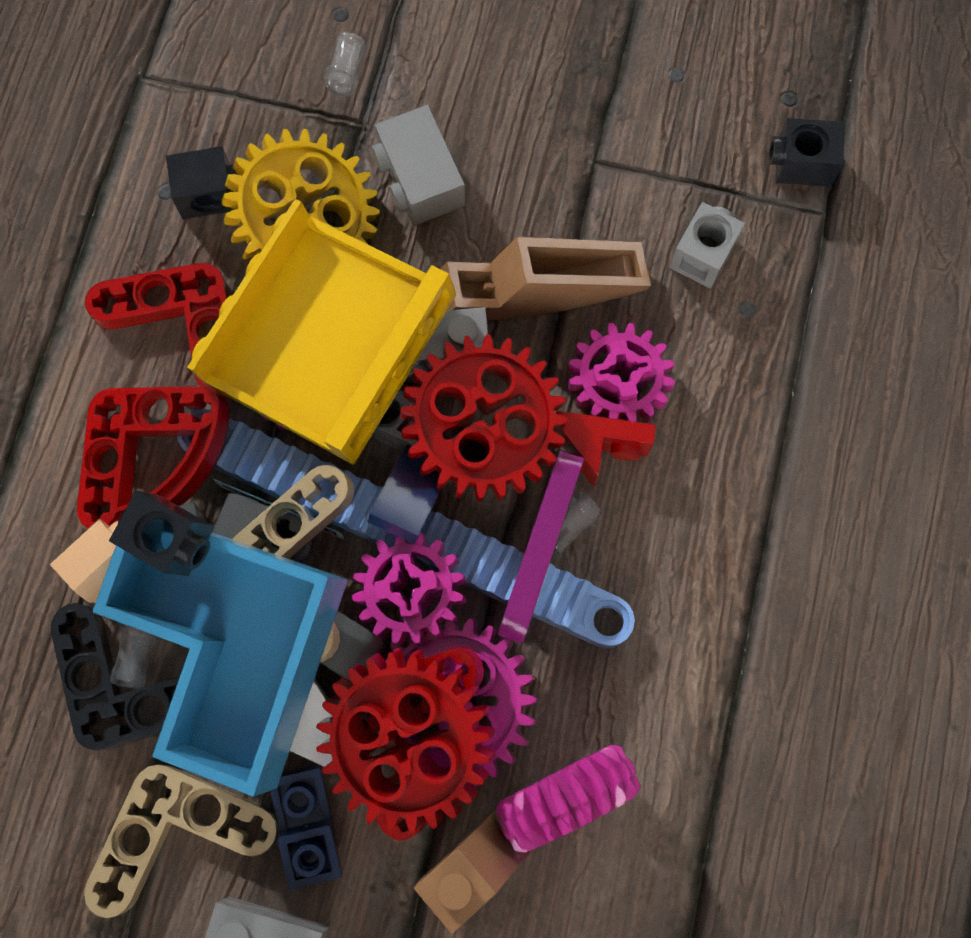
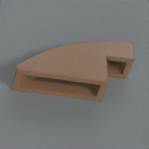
M516 237L491 263L446 262L441 270L450 274L457 293L448 311L485 307L487 321L566 311L632 295L651 287L641 242Z

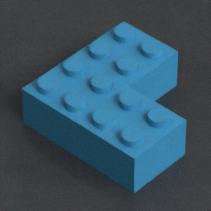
M171 524L164 528L161 535V543L164 549H167L173 541L174 531ZM213 532L208 539L210 541V549L206 558L198 568L191 571L189 576L164 574L116 546L93 613L189 648L152 757L252 797L277 789L348 580Z

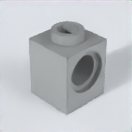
M702 202L677 245L669 268L711 289L732 252L745 223L736 219L732 212L723 207H712ZM699 238H712L717 242L718 246H705Z

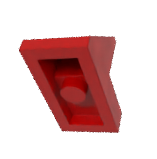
M556 411V414L567 417L568 423L565 428L553 430V432L565 438L562 447L566 452L584 457L580 471L592 486H595L599 475L602 450L610 451V456L615 459L634 461L638 460L640 456L647 457L654 444L655 424Z

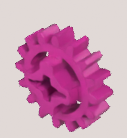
M614 323L608 324L606 336L602 337L595 329L590 331L588 338L590 346L578 342L575 355L579 359H571L568 368L569 373L576 375L569 379L568 390L571 392L581 391L575 403L577 409L589 405L592 408L591 416L600 417L603 415L607 418L636 422V417L639 415L647 423L652 421L655 414L653 407L661 410L664 409L668 401L664 393L671 392L675 384V380L666 376L672 372L675 366L674 361L661 360L667 348L666 344L661 343L653 347L650 344L653 332L650 330L643 333L641 337L634 335L635 327L633 323L627 325L625 333H618ZM605 352V361L602 364L594 365L593 369L589 370L592 361L598 355ZM614 370H620L623 377H629L628 382H621L619 375H613ZM653 382L650 392L644 398L637 401V389L647 387L648 383ZM600 395H603L604 397H606L607 399L611 400V401L614 402V403H611V402H609V401L603 399Z
M420 532L415 544L395 536V545L389 547L380 539L376 542L380 552L376 558L366 554L361 557L363 562L369 567L367 573H355L353 575V579L364 586V591L352 595V599L357 604L367 605V608L359 615L360 620L366 624L377 620L373 633L381 639L392 630V643L398 646L403 645L407 635L411 636L414 644L423 646L424 633L430 631L440 639L443 637V632L439 624L443 620L454 624L458 621V618L451 611L453 604H466V598L460 593L455 592V587L467 583L466 577L463 573L451 572L460 561L455 554L441 558L446 547L444 543L437 539L430 547H427V537L422 532ZM415 556L430 560L438 567L439 572H434L433 570L423 572L419 569ZM392 564L393 567L384 580L379 581L385 569ZM409 575L418 585H421V587L415 588L412 591L413 598L410 601L399 593L400 590L407 588ZM436 597H441L437 607L427 616L426 610ZM380 606H398L404 623L390 619Z

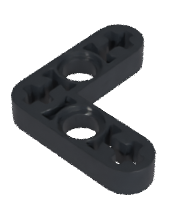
M79 603L67 604L60 608L52 619L51 635L72 729L77 742L84 748L103 751L159 735L173 698L170 690L177 687L180 676L121 694L101 615L93 613V608ZM75 616L89 621V627L81 630L83 645L89 648L96 646V652L79 653L71 657L72 651H81L78 638L67 634V628L74 625ZM88 662H95L102 671L100 684L91 691H83L76 682L77 672L82 665ZM150 696H157L164 704L163 718L153 726H145L138 717L139 705L144 699ZM125 704V715L120 709V706ZM98 713L101 718L106 719L125 716L132 732L127 734V725L119 724L104 730L105 739L102 740L100 735L90 734L89 726L97 723L96 715Z

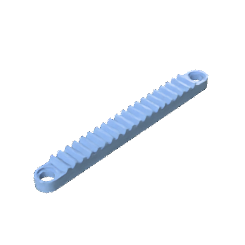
M193 410L190 414L202 419V415L210 413L211 410ZM229 418L226 438L213 469L279 498L317 466H336L330 462L321 461L315 455L306 454L293 445H286L275 437L271 438L258 429H251L243 422H236ZM177 436L180 446L187 452L191 444V436ZM341 470L350 477L354 486V496L347 509L331 523L375 544L381 539L389 547L394 546L396 535L367 522L383 487H378L365 478H358L347 470ZM327 479L322 480L319 485L323 492L311 503L302 496L298 502L308 508L312 515L318 516L319 512L311 506L323 497L330 501L335 500L338 495L335 493L334 488L339 481L337 480L332 483ZM430 511L421 530L427 537V547H430L437 539L442 541L446 547L441 558L455 554L460 563L451 572L464 574L467 583L463 585L507 605L524 553L511 545L502 544L494 537H487L474 528H467L459 521L450 520L439 512ZM415 556L418 564L439 572L438 567L426 558ZM549 563L532 617L597 647L608 649L624 643L632 633L635 623L634 614L629 604L620 597L594 586L590 581L579 579L572 573L559 570ZM603 608H611L617 611L622 619L620 632L613 636H605L599 633L593 621L597 611Z

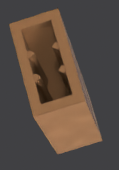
M495 810L428 870L414 887L415 891L451 934L458 930L500 890L531 852L514 851L509 839H505Z

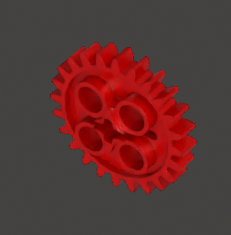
M486 334L481 348H475L469 335L465 336L462 351L457 352L453 345L446 342L443 348L444 360L439 359L432 353L427 355L426 364L430 372L417 368L414 369L412 378L420 388L405 387L403 397L415 404L402 407L400 410V418L414 422L403 428L401 433L402 439L417 440V443L409 449L408 456L410 459L425 456L426 460L421 467L420 474L424 476L437 470L440 475L436 488L439 490L450 480L456 482V498L459 499L467 487H473L477 502H482L487 488H492L495 496L500 501L504 499L506 485L509 483L517 493H523L526 488L523 476L526 475L535 482L540 481L543 473L537 462L552 467L557 458L548 448H561L565 441V438L553 432V430L565 428L568 423L567 417L554 414V411L562 408L566 402V397L550 395L559 382L558 378L554 377L543 380L541 374L547 364L546 361L543 360L531 366L527 363L531 349L526 347L516 356L511 353L512 341L509 338L505 340L500 350L493 348L492 338L489 334ZM490 375L498 376L504 380L508 390L501 394H492L486 391L481 380ZM518 396L524 399L523 404L510 406L498 411L494 415L490 427L482 420L472 424L449 440L444 439L442 436L446 431L456 430L471 424L478 409H480L483 415H489ZM452 397L459 401L463 411L453 417L445 416L437 410L435 403L441 398ZM513 419L522 420L529 426L531 436L523 440L515 439L507 432L505 423ZM468 441L477 442L485 449L486 458L476 463L469 462L460 454L459 446Z
M395 649L388 654L387 664L379 653L374 654L367 659V668L358 663L348 670L350 680L342 678L333 684L332 687L339 697H330L322 703V707L333 716L323 719L316 726L321 732L330 735L329 739L316 747L317 752L332 754L333 760L322 769V773H338L341 780L335 785L332 792L338 794L349 790L353 794L347 807L349 811L356 809L362 803L368 806L366 822L369 824L382 813L386 815L388 831H393L401 819L405 818L410 833H415L422 824L423 816L432 829L437 828L443 820V812L452 819L456 818L463 809L461 801L471 804L478 795L473 784L483 785L489 776L485 768L479 764L489 763L495 756V751L481 745V743L489 740L494 735L495 728L479 725V720L485 716L490 708L488 705L473 707L470 700L479 690L478 686L474 685L462 690L458 683L462 677L463 670L459 668L447 677L442 673L444 667V657L442 656L435 659L429 666H424L423 650L419 649L410 655L407 663L401 649ZM411 693L420 694L426 698L430 706L429 716L419 715L413 710L410 703ZM363 711L371 713L376 717L380 726L379 734L372 733L365 728L362 722ZM441 721L449 724L448 730L425 734L413 745L409 742H403L385 750L379 755L370 758L363 756V750L384 746L398 734L401 738H406ZM437 746L444 749L450 757L451 767L445 768L437 765L431 758L430 747ZM382 764L390 765L396 769L401 781L399 785L392 784L385 779L382 774Z

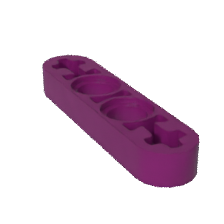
M563 450L559 451L500 625L499 636L522 644L524 642L584 457Z

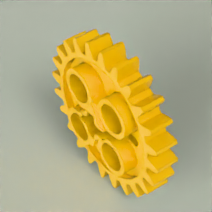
M283 129L278 144L267 133L264 135L261 143L262 150L250 143L245 152L248 160L240 157L236 158L233 169L238 175L228 174L225 186L234 192L224 194L222 205L235 209L226 213L224 224L239 226L232 234L231 242H247L248 246L242 256L244 260L261 253L270 239L274 224L267 226L264 224V220L277 218L281 214L286 213L295 199L301 201L304 206L316 200L308 214L327 225L329 224L324 219L323 212H336L343 219L344 226L333 228L366 244L368 243L364 239H372L375 235L377 228L368 222L374 221L380 214V210L367 204L378 195L377 190L363 188L371 174L370 172L356 174L354 168L360 158L354 156L345 161L341 157L345 146L342 142L331 150L327 148V134L323 133L317 143L310 142L308 130L303 129L299 140L293 141L288 129ZM304 169L313 170L320 176L322 183L315 185L306 182L301 176L300 171ZM264 187L271 188L277 192L281 201L274 204L267 203L261 199L257 190ZM331 189L338 191V195L317 200L323 193Z

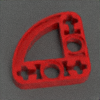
M203 386L109 388L97 393L90 402L87 414L77 501V516L81 524L89 529L99 519L109 526L116 521H120L132 498L138 437L194 436L177 468L160 486L150 492V494L162 496L178 506L183 505L189 500L210 474L222 450L230 417L229 404L226 399L210 388ZM159 400H166L168 404L167 416L159 424L152 425L149 420L151 407ZM206 403L212 406L211 412L204 413L202 419L184 412V407L190 410H201L205 408ZM117 406H120V414L113 415L111 420H109V411H115ZM114 433L119 434L117 440L105 436L106 434L114 436ZM115 448L118 453L117 465L112 471L104 474L100 469L101 457L107 450ZM100 482L114 485L112 489L105 486L103 489L99 488ZM106 503H109V512L102 513L101 517L97 516L98 507L106 506Z

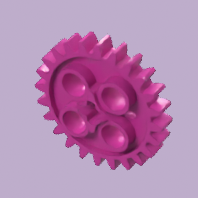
M469 618L462 631H459L457 623L445 621L444 631H442L443 637L440 639L430 631H427L426 636H424L423 646L414 644L410 635H407L410 645L407 647L391 643L392 651L401 649L406 663L410 655L418 649L423 650L424 659L460 646L469 648L477 653L481 661L486 662L489 666L491 675L487 685L479 689L473 697L496 696L499 700L496 706H489L490 710L485 714L491 721V726L495 728V733L489 740L481 743V745L494 750L495 756L489 763L479 765L485 768L489 776L496 778L500 775L496 763L498 758L509 764H514L517 761L509 747L512 743L521 746L528 745L529 741L518 731L520 725L530 726L536 724L535 719L523 712L525 706L538 703V698L524 695L523 688L535 681L534 676L519 675L517 672L527 660L525 656L507 657L513 641L506 638L497 645H494L496 629L489 625L478 636L477 621ZM451 658L452 668L443 672L448 677L454 671L461 668L463 670V677L466 675L468 667L465 663L457 665L453 658ZM461 677V679H460L459 682L461 683V686L463 687L464 684H463V682H462V677ZM411 693L410 699L422 698V695ZM428 711V712H426V713H424V714H421V715H422V716L428 715V714H430V711ZM441 721L438 723L439 731L449 729L447 722ZM417 733L404 738V741L409 742L411 745L419 740ZM431 746L430 755L433 761L441 767H451L448 753L440 747Z

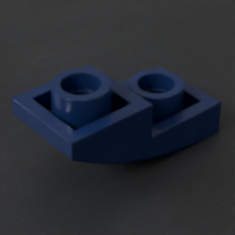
M406 445L377 498L367 522L415 544L441 489L436 488L440 473L434 470L422 476L420 470L426 460L425 456L410 459L408 452L411 447Z
M315 764L282 772L277 789L271 790L270 794L279 829L277 840L289 890L341 878L342 868L322 766Z

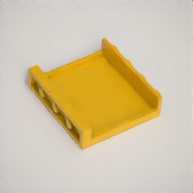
M295 199L288 211L281 214L276 220L272 235L261 253L256 254L250 260L246 269V276L235 293L223 302L219 311V318L208 335L196 344L192 353V360L187 368L205 385L354 465L457 296L449 273L433 265L425 273L309 216L302 202Z

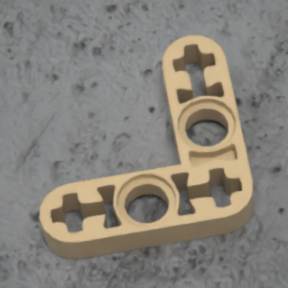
M317 466L232 539L260 548L267 542L259 536L264 531L267 539L279 546V550L276 553L274 549L264 547L262 550L289 559L347 509L354 496L353 483L348 475L334 466ZM327 479L332 483L338 480L339 483L334 488L335 493L338 495L335 500L330 501L323 497L311 506L319 512V515L314 519L311 511L300 504L298 500L303 496L305 500L312 503L323 492L319 485L322 480ZM295 510L301 517V529L296 536L283 539L277 532V520L285 511ZM334 622L320 662L331 658L338 650L340 634Z
M166 765L149 766L141 771L135 779L90 874L84 891L85 903L92 913L104 918L115 917L130 910L139 898L172 824L239 854L252 857L265 854L277 843L279 829L275 813L264 806L177 768ZM164 775L167 776L165 786L172 790L171 796L169 798H159L151 812L152 814L162 815L160 822L158 823L150 816L136 815L134 813L136 807L148 809L154 797V792L148 789L149 782L151 780H161ZM205 794L216 797L221 805L220 817L211 826L201 825L196 821L193 814L195 802ZM234 804L241 808L234 818L244 822H254L258 816L264 819L261 828L268 832L266 840H256L250 846L246 843L248 833L236 827H229L228 837L221 834V831L231 820ZM133 824L144 826L150 836L148 848L139 856L131 855L123 846L124 833ZM113 857L122 864L138 866L136 874L131 870L123 872L118 883V890L124 893L123 900L118 899L107 905L105 903L107 893L101 890L102 883L114 881L121 868L119 865H111Z

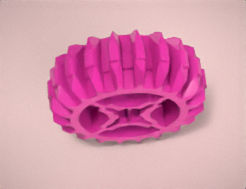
M609 745L500 800L495 809L500 820L499 826L505 839H509L514 851L524 853L593 822L595 819L610 813L613 809L633 799L641 788L635 775L637 771L631 759L626 757L621 746Z

